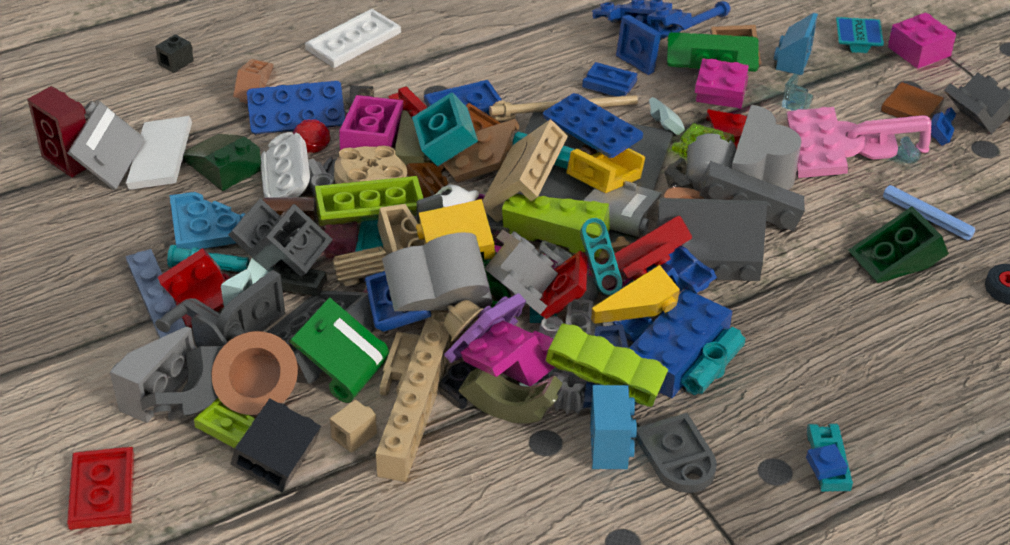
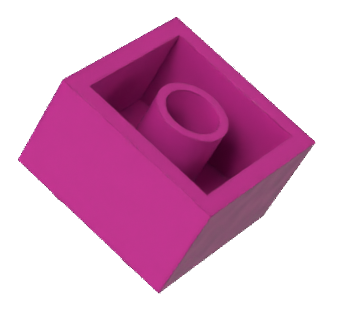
M925 12L893 24L888 48L919 69L950 57L956 33Z

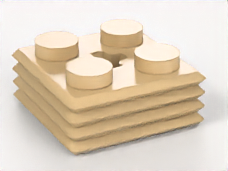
M380 246L335 256L333 264L337 281L343 282L344 286H350L360 283L359 278L385 271L382 258L386 256L385 249Z

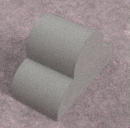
M751 105L732 162V169L789 190L795 182L801 138L793 129L776 124V118L769 110Z
M461 232L444 235L429 241L423 246L403 248L382 258L394 311L449 310L448 305L455 306L463 300H469L481 308H486L493 303L475 234Z

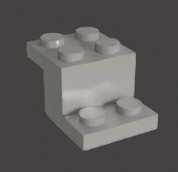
M502 230L496 238L504 245L484 269L515 295L519 293L526 300V304L541 314L547 307L540 300L543 296L542 293L558 275L551 268L554 263L544 254L538 252L529 241L513 231L510 235Z

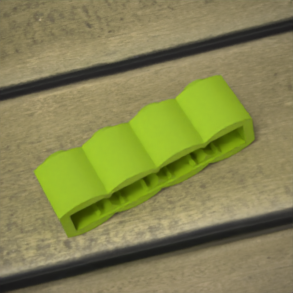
M562 323L546 356V361L552 366L564 371L573 372L576 376L586 381L600 385H628L629 397H634L636 403L648 407H653L668 372V369L655 359L641 358L629 348L616 347L604 337L588 335L576 325Z

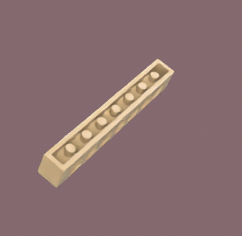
M431 310V317L426 319L376 451L377 477L406 482L439 391V382L443 379L449 362L444 354L455 343L451 342L452 337L443 323L449 310Z

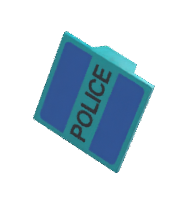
M836 17L839 44L850 45L851 52L867 53L871 46H884L880 19Z

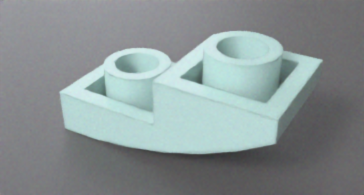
M653 97L649 99L652 117L656 121H660L666 130H671L677 135L685 130L681 119L675 112L658 99Z

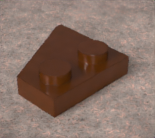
M408 163L406 165L407 176H417L423 199L434 196L442 187L448 184L447 177L441 174L444 168L442 164L437 166L435 163Z

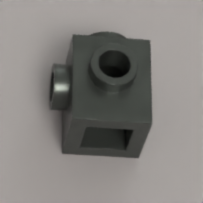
M176 34L155 46L158 65L173 73L194 61L191 42Z

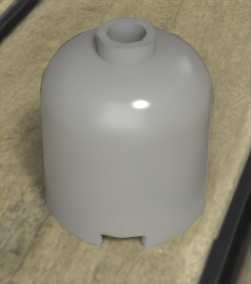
M704 134L697 136L696 141L689 144L686 181L691 189L700 191L701 179L710 161L732 169V162L737 148L731 140L728 143L720 139L719 134Z

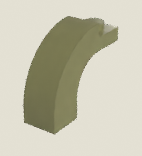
M476 368L469 373L459 392L474 406L491 416L512 423L525 424L542 419L546 410L558 399L557 393L563 383L556 376H553L534 386H519L507 381L501 375L495 377Z

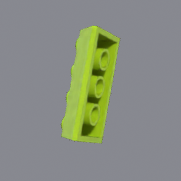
M417 176L315 186L319 226H334L336 224L378 220L381 207L406 204L412 215L417 216L416 202L423 199Z

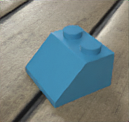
M812 13L788 27L786 34L781 35L779 47H776L774 60L777 61L776 70L803 75L812 51L817 13Z

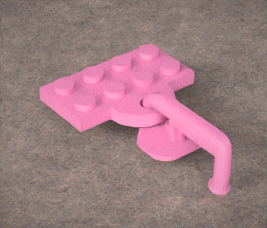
M834 107L787 111L788 127L797 132L801 138L797 165L798 178L848 174L846 158L858 153L873 160L892 158L898 153L895 134L920 132L919 143L916 144L915 148L921 153L929 152L931 119L927 116L864 121L857 125L848 121H837Z

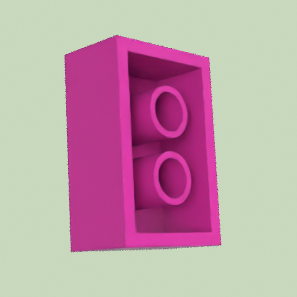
M356 95L339 131L340 150L364 146H388L394 148L403 111V100Z

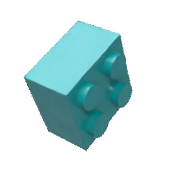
M453 92L412 117L422 152L437 166L478 142L468 108Z

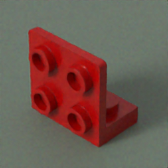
M203 248L158 277L160 284L175 299L177 305L186 299L192 298L197 299L216 312L224 307L221 285L226 280L219 265ZM187 314L184 315L182 318L185 325L192 328V317Z

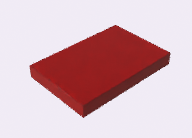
M133 446L72 453L67 519L69 530L132 523Z

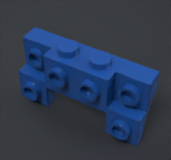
M631 0L626 5H614L613 2H605L600 4L601 7L592 10L593 19L605 17L612 23H616L622 20L623 16L630 15L658 32L671 25L679 26L682 30L692 26L691 13L682 12L681 9L672 10V3L663 2V0Z
M683 246L674 249L675 251L669 254L671 259L660 265L680 289V292L686 288L698 293L705 290L709 283L717 278L713 269L700 262ZM654 263L647 267L646 270L649 272L657 266ZM632 279V280L629 281L627 284H625L622 288H624V287H626L627 285H629L630 283L634 282V280ZM650 317L612 321L613 325H623L626 338L632 342H635L653 323Z

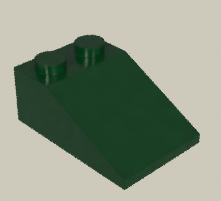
M218 133L185 150L182 159L221 191H225L261 171L260 148L247 137Z
M913 206L848 250L877 284L928 269L949 254L942 235Z

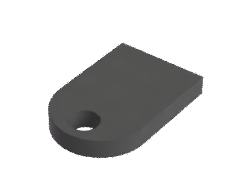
M688 413L637 427L636 440L656 474L667 487L678 492L694 493L702 491L711 485L715 478L717 461ZM696 474L700 479L692 480L686 477V475Z

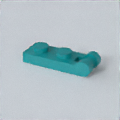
M830 423L825 427H819L818 424H808L807 439L810 441L811 449L836 444L848 466L847 472L844 475L819 480L821 492L851 491L853 481L838 423Z

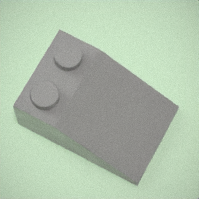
M186 326L131 351L114 365L110 375L120 412L148 423L155 414L153 410L142 411L140 399L156 392H176L188 379L186 353L195 349L191 328Z

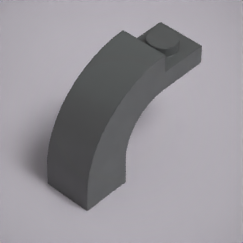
M200 346L187 352L188 380L182 392H156L140 399L141 410H153L155 415L168 413L169 421H175L202 411L211 405L218 397L212 384V368L223 346Z

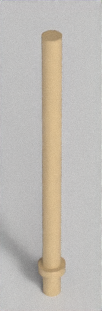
M637 95L588 99L600 107L635 105L638 103ZM559 101L513 105L503 103L500 106H490L489 114L490 116L503 115L504 117H510V114L544 112Z

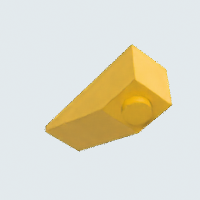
M659 265L592 307L591 320L596 324L658 315L662 311L665 313L669 312L678 303L680 289Z

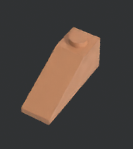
M251 59L238 69L233 97L240 98V102L248 104L247 91L252 88L265 87L274 64Z

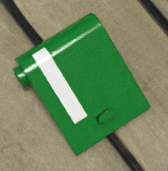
M330 297L289 341L333 379L329 383V389L335 398L344 403L352 402L385 363L389 355L385 342L374 336Z

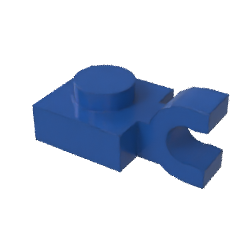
M952 107L948 108L945 114L942 112L935 114L931 120V136L937 139L941 146L950 143L955 130L951 125L952 120L956 117Z

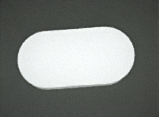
M286 132L275 137L269 143L267 152L264 151L261 155L262 182L265 197H299L306 189L310 180L306 142L298 133Z

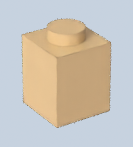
M355 399L330 418L332 439L349 452H354L377 434L376 414L370 407L362 405Z

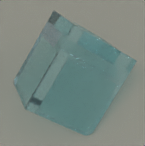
M793 74L785 84L782 107L792 111L798 109L806 110L813 101V95L808 93V89L797 86L799 78L797 74Z

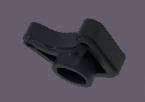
M460 362L451 366L448 374L439 382V393L457 408H466L467 399L459 392V389L469 373L477 367L467 362Z

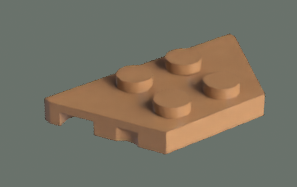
M516 118L476 131L478 142L442 163L446 171L450 173L456 182H461L500 169L513 144L511 140L513 132L519 129Z

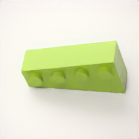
M515 194L507 199L502 207L503 228L510 235L514 231L526 240L534 242L540 239L556 246H565L569 248V252L575 254L578 251L585 252L580 235L581 226L585 221L590 218H598L605 223L608 232L610 229L609 203L550 198L546 196H538L530 201L525 195ZM589 224L586 228V233L590 238H598L600 228L596 224ZM596 250V252L594 253V259H596V257H600V254L603 250Z

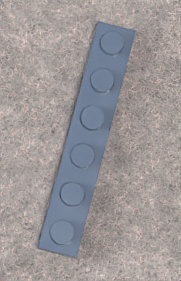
M149 249L126 256L127 265L159 339L186 327L182 317L170 326L169 332H162L155 325V321L161 319L167 312L173 309L176 303L158 280L162 272L152 250Z

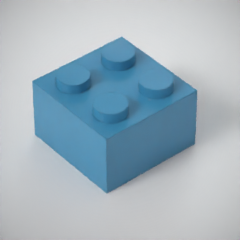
M593 385L590 417L592 469H628L629 457H634L635 444L634 439L631 438H636L637 426L636 420H633L630 415L635 413L634 397H629L628 385Z

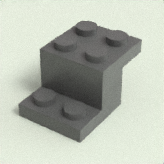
M977 72L964 87L956 88L950 83L944 89L959 111L991 135L1010 117V90L1006 87L1003 89L999 88L997 81L989 75L984 77Z
M261 198L255 202L228 234L266 270L282 259L300 277L307 273L333 240L295 204L279 216Z

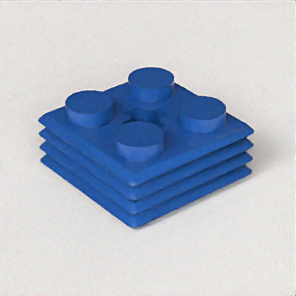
M385 271L365 278L374 327L380 331L385 332L431 317V311H394Z

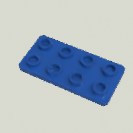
M339 81L252 88L247 91L250 128L253 134L293 131L304 120H318L326 127L342 126L345 120L342 88Z
M577 93L569 95L543 112L544 119L547 121L551 119L559 128L609 158H614L643 138L641 130Z

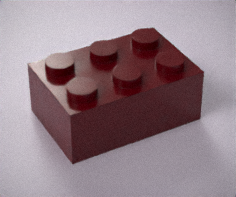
M53 86L28 98L42 158L71 178L86 170L83 165L68 154L69 149L86 123V111L83 105Z

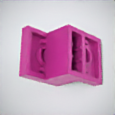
M702 59L695 86V93H697L696 102L742 109L748 82L749 65L738 62H723L716 59Z
M503 320L494 324L487 333L479 339L472 341L466 349L460 352L464 362L495 377L503 373L527 386L534 385L555 368L546 361L548 349L553 338L537 331L533 333L528 332Z

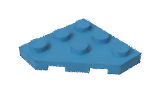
M197 192L169 195L177 248L192 249L193 247H198L202 249L236 243L228 234L243 218L245 213L239 215L232 212L231 207L214 200L211 203L204 200L203 195Z

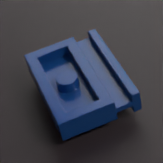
M595 62L587 73V77L583 79L582 87L616 97L626 96L637 82L638 73Z

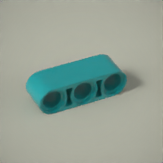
M590 218L581 226L580 235L586 255L588 256L596 288L601 294L613 295L621 289L622 278L605 223L601 219ZM589 224L599 226L600 235L598 238H590L587 235L586 228ZM599 249L604 250L608 255L607 262L602 265L594 260V253ZM606 275L612 276L616 282L614 289L611 291L605 290L602 286V279Z

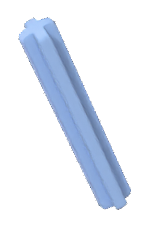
M889 185L884 190L883 197L906 210L913 206L926 220L965 240H970L973 237L975 227L892 185Z

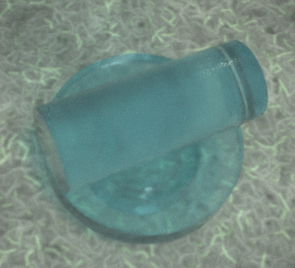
M908 136L903 137L900 141L902 145L898 147L897 158L904 163L918 161L921 155L920 150L914 146Z

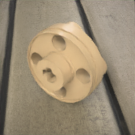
M388 146L344 148L340 150L339 157L335 162L334 180L335 184L407 177V167L395 155V150Z

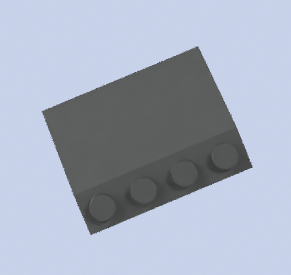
M659 199L657 228L676 216H681L692 235V239L681 246L687 248L700 262L714 270L717 276L714 280L760 281L764 256L767 201Z
M320 291L318 296L312 295L267 331V333L280 337L292 349L298 367L296 382L310 384L319 378V374L323 370L289 341L329 297L372 333L375 328L368 293Z

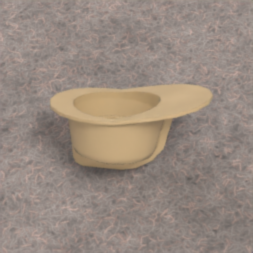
M463 300L455 306L448 305L449 312L443 323L452 337L451 342H456L479 319L477 316L484 308L477 306L469 300Z

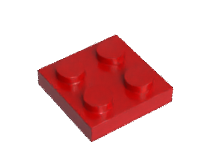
M578 251L554 269L558 275L542 293L543 296L540 298L547 305L540 314L545 319H548L555 313H560L567 304L574 299L581 298L586 292L588 256L582 251Z

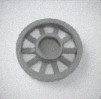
M542 241L539 246V251L546 254L547 258L557 261L558 266L573 256L566 250L547 241Z

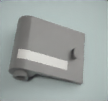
M90 101L84 107L86 123L69 149L68 154L115 190L140 149L144 137L101 101Z
M625 181L624 186L606 194L595 188L584 201L609 203V230L639 238L642 233L646 234L649 226V219L646 218L647 213L660 199L662 192L639 187L635 183Z

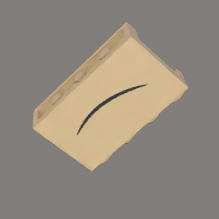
M551 119L511 146L482 201L485 212L496 222L503 218L502 207L504 202L519 191L530 201L538 197L568 137Z

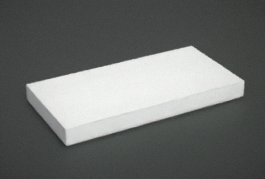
M370 9L306 42L305 50L335 68L400 34L401 26L377 11Z
M190 116L144 122L141 132L144 141L133 159L126 182L129 190L177 182L192 125Z

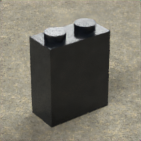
M269 398L235 447L230 465L283 493L315 444L321 425L315 423L311 418L304 417L289 409L285 404L278 403Z

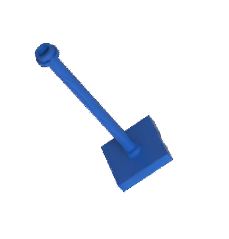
M719 1L715 4V8L692 17V26L716 16L721 18L727 16L731 10L729 3ZM625 15L621 20L616 56L635 66L643 73L650 75L655 71L660 40L667 38L670 32H681L683 30L679 26L672 25L658 32L634 17Z

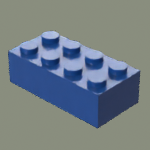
M685 288L679 294L677 305L669 312L665 313L663 311L629 349L633 350L641 358L659 361L668 369L659 392L672 399L683 387L681 384L682 376L702 355L704 345L713 342L725 328H730L732 310Z

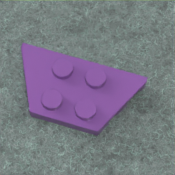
M518 293L511 298L503 297L493 308L491 306L484 308L477 316L479 319L467 329L444 356L450 363L462 357L460 352L466 349L472 341L479 339L494 324L502 320L516 325L518 320L514 316L518 317L521 315L526 300Z

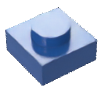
M836 444L807 451L806 459L818 480L846 474L848 466Z

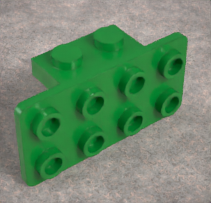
M670 32L667 43V65L669 67L700 69L702 59H716L723 62H738L749 65L748 71L756 72L759 68L758 38Z

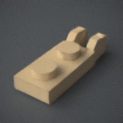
M396 333L383 369L380 395H388L391 380L394 379L400 380L397 386L398 396L420 335Z

